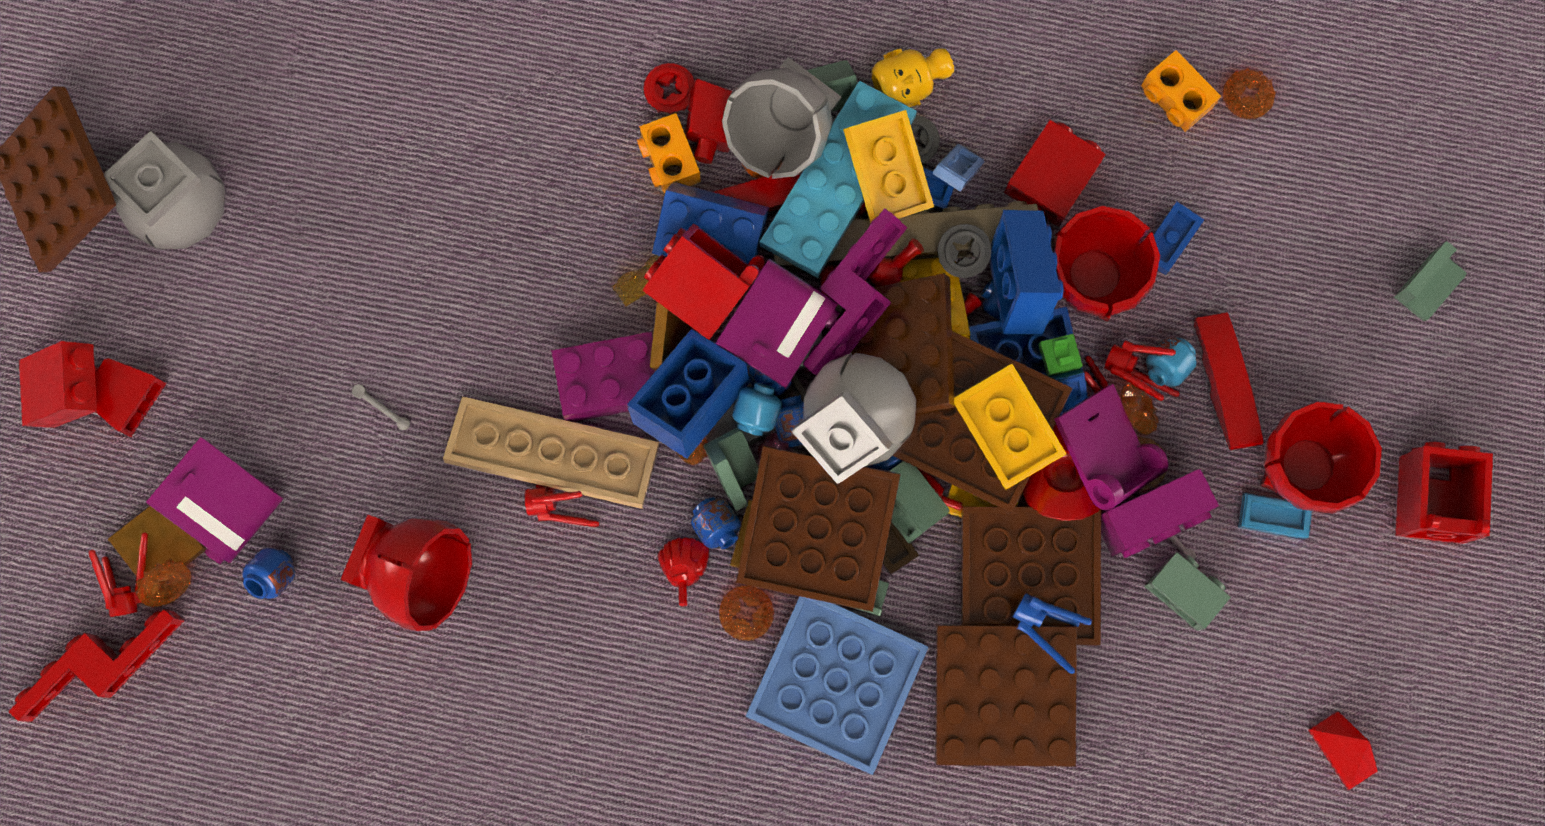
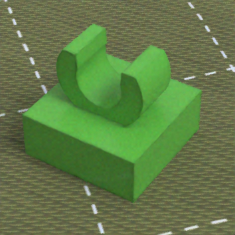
M1074 334L1041 341L1038 344L1048 377L1078 370L1083 367Z

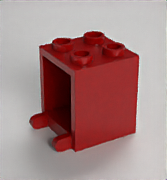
M693 223L687 231L681 227L677 234L671 238L663 249L668 254L667 257L662 254L644 275L648 283L642 291L706 339L710 340L765 265V259L761 255H756L747 264Z
M1425 442L1424 446L1412 448L1411 452L1400 456L1395 536L1459 544L1489 537L1493 453L1480 452V447L1459 446L1457 450L1446 448V444L1442 442ZM1429 468L1449 469V481L1429 479Z

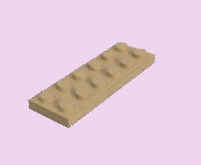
M462 396L443 460L445 463L567 492L581 491L584 496L643 509L659 449V442Z

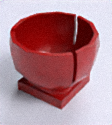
M1100 206L1074 215L1055 234L1051 246L1052 252L1057 254V276L1063 282L1062 299L1075 311L1099 317L1107 322L1112 315L1135 308L1154 287L1160 260V253L1153 232L1149 233L1147 238L1140 243L1150 228L1131 212L1107 206Z
M1312 402L1286 413L1266 442L1264 460L1265 474L1260 486L1275 491L1297 509L1336 513L1358 504L1366 497L1380 476L1382 447L1370 422L1349 406L1343 407L1344 404Z
M367 515L340 580L368 590L375 607L386 618L400 627L414 631L433 630V628L436 629L452 615L466 590L472 567L471 543L460 528L447 521L411 518L392 525L377 517Z

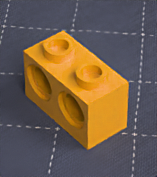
M1177 50L1149 72L1141 85L1146 97L1152 103H1158L1166 112L1168 120L1174 126L1181 127L1184 132L1189 130L1212 110L1221 98V95ZM1160 78H1169L1174 86L1163 84ZM1189 100L1193 102L1196 109H1188L1183 101Z
M677 113L639 126L641 138L636 140L642 157L649 156L653 167L649 168L648 171L654 187L661 186L665 196L666 189L673 182L687 186L701 182L699 168ZM659 136H666L670 139L664 146H657L653 143L655 138ZM671 165H677L682 169L679 174L674 176L668 175L664 171Z

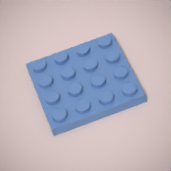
M799 596L745 717L873 775L929 647L834 603Z

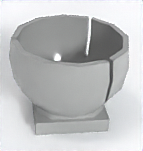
M788 57L780 68L766 69L753 73L734 88L727 100L722 119L727 145L747 169L767 178L772 176V179L796 176L822 156L833 125L831 112L841 99V96Z
M152 131L146 134L104 173L108 186L113 190V197L117 204L115 208L128 232L152 247L159 249H186L210 236L224 214L225 188L211 161L178 142L163 143Z
M852 353L829 361L810 383L804 397L803 420L796 424L791 432L833 480L839 484L861 468L886 461L897 452L913 431L916 397L904 374L880 357L855 353L852 356Z

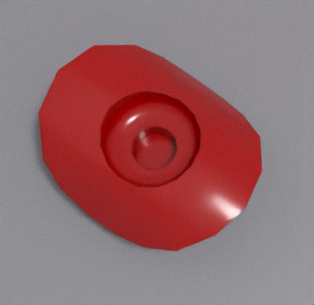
M1055 425L1053 432L1065 450L1066 455L1030 475L1023 489V495L1027 504L1042 516L1061 521L1083 520L1099 512L1100 508L1090 499L1057 425Z

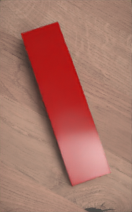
M1228 312L1195 318L1194 328L1203 350L1202 363L1211 385L1209 395L1229 450L1263 445L1262 430L1249 376Z

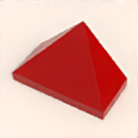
M1339 711L1334 712L1308 729L1347 790H1350L1378 772L1370 741Z

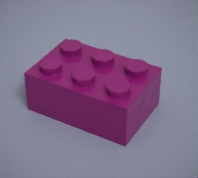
M652 331L551 350L562 414L566 421L577 422L629 412L627 404L655 372V370L650 368L653 342Z
M1197 469L1102 514L1101 536L1112 557L1122 553L1125 559L1150 547L1148 543L1150 539L1153 540L1154 544H1157L1180 533V525H1183L1184 529L1187 530L1212 518L1209 511L1217 508L1219 504L1201 469Z

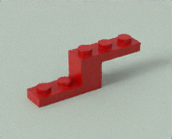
M163 609L162 611L155 612L144 623L146 628L137 637L130 638L121 646L119 650L121 654L119 656L98 635L88 633L77 635L66 645V652L58 661H52L44 667L40 673L41 678L33 687H27L15 698L16 704L8 712L17 721L32 722L76 676L98 697L111 698L184 620L175 611Z

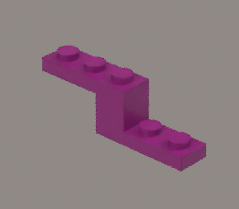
M885 208L879 216L872 220L867 231L857 243L851 246L846 257L827 276L825 283L820 287L823 292L846 311L832 324L831 330L811 350L809 357L803 363L815 375L829 361L850 354L891 303L865 281L907 229L898 218Z

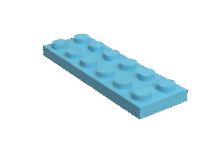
M859 81L833 122L822 156L802 172L760 240V247L818 278L864 203L843 129L904 110L907 111L911 125L916 118L917 111Z

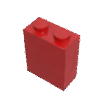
M1049 120L1011 177L1004 193L1016 201H1026L1027 205L1037 204L1038 211H1044L1045 219L1060 227L1106 154L1101 151V148L1095 142L1087 139L1083 140L1073 134L1072 129L1061 122L1055 123Z
M60 341L19 360L22 426L55 428L97 411L93 344Z

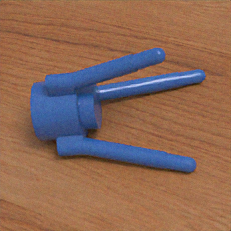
M1025 593L1013 618L1020 621L1017 629L1028 634L1060 666L1070 674H1074L1075 669L1032 626L1035 625L1040 628L1046 615L1076 627L1080 623L1091 625L1092 620Z

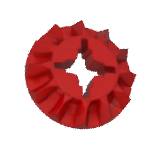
M666 63L655 67L649 72L644 82V94L648 105L655 108L658 113L665 112L670 115L681 110L685 111L689 105L690 92L695 80L685 67L678 64ZM675 80V89L679 94L671 93L669 97L664 99L665 92L661 86L669 87Z

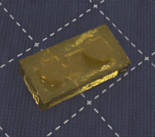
M654 255L645 262V266L635 272L630 271L619 277L617 283L611 286L615 295L625 307L646 294L642 291L648 283L644 275L660 256Z

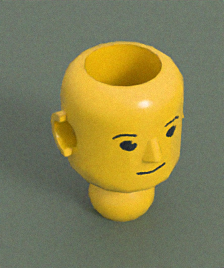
M900 48L884 54V59L877 62L872 68L871 76L876 90L908 107L921 105L920 101L932 93L934 79L949 78L954 73V65L949 52L943 48L935 49L926 58L915 49L902 51Z

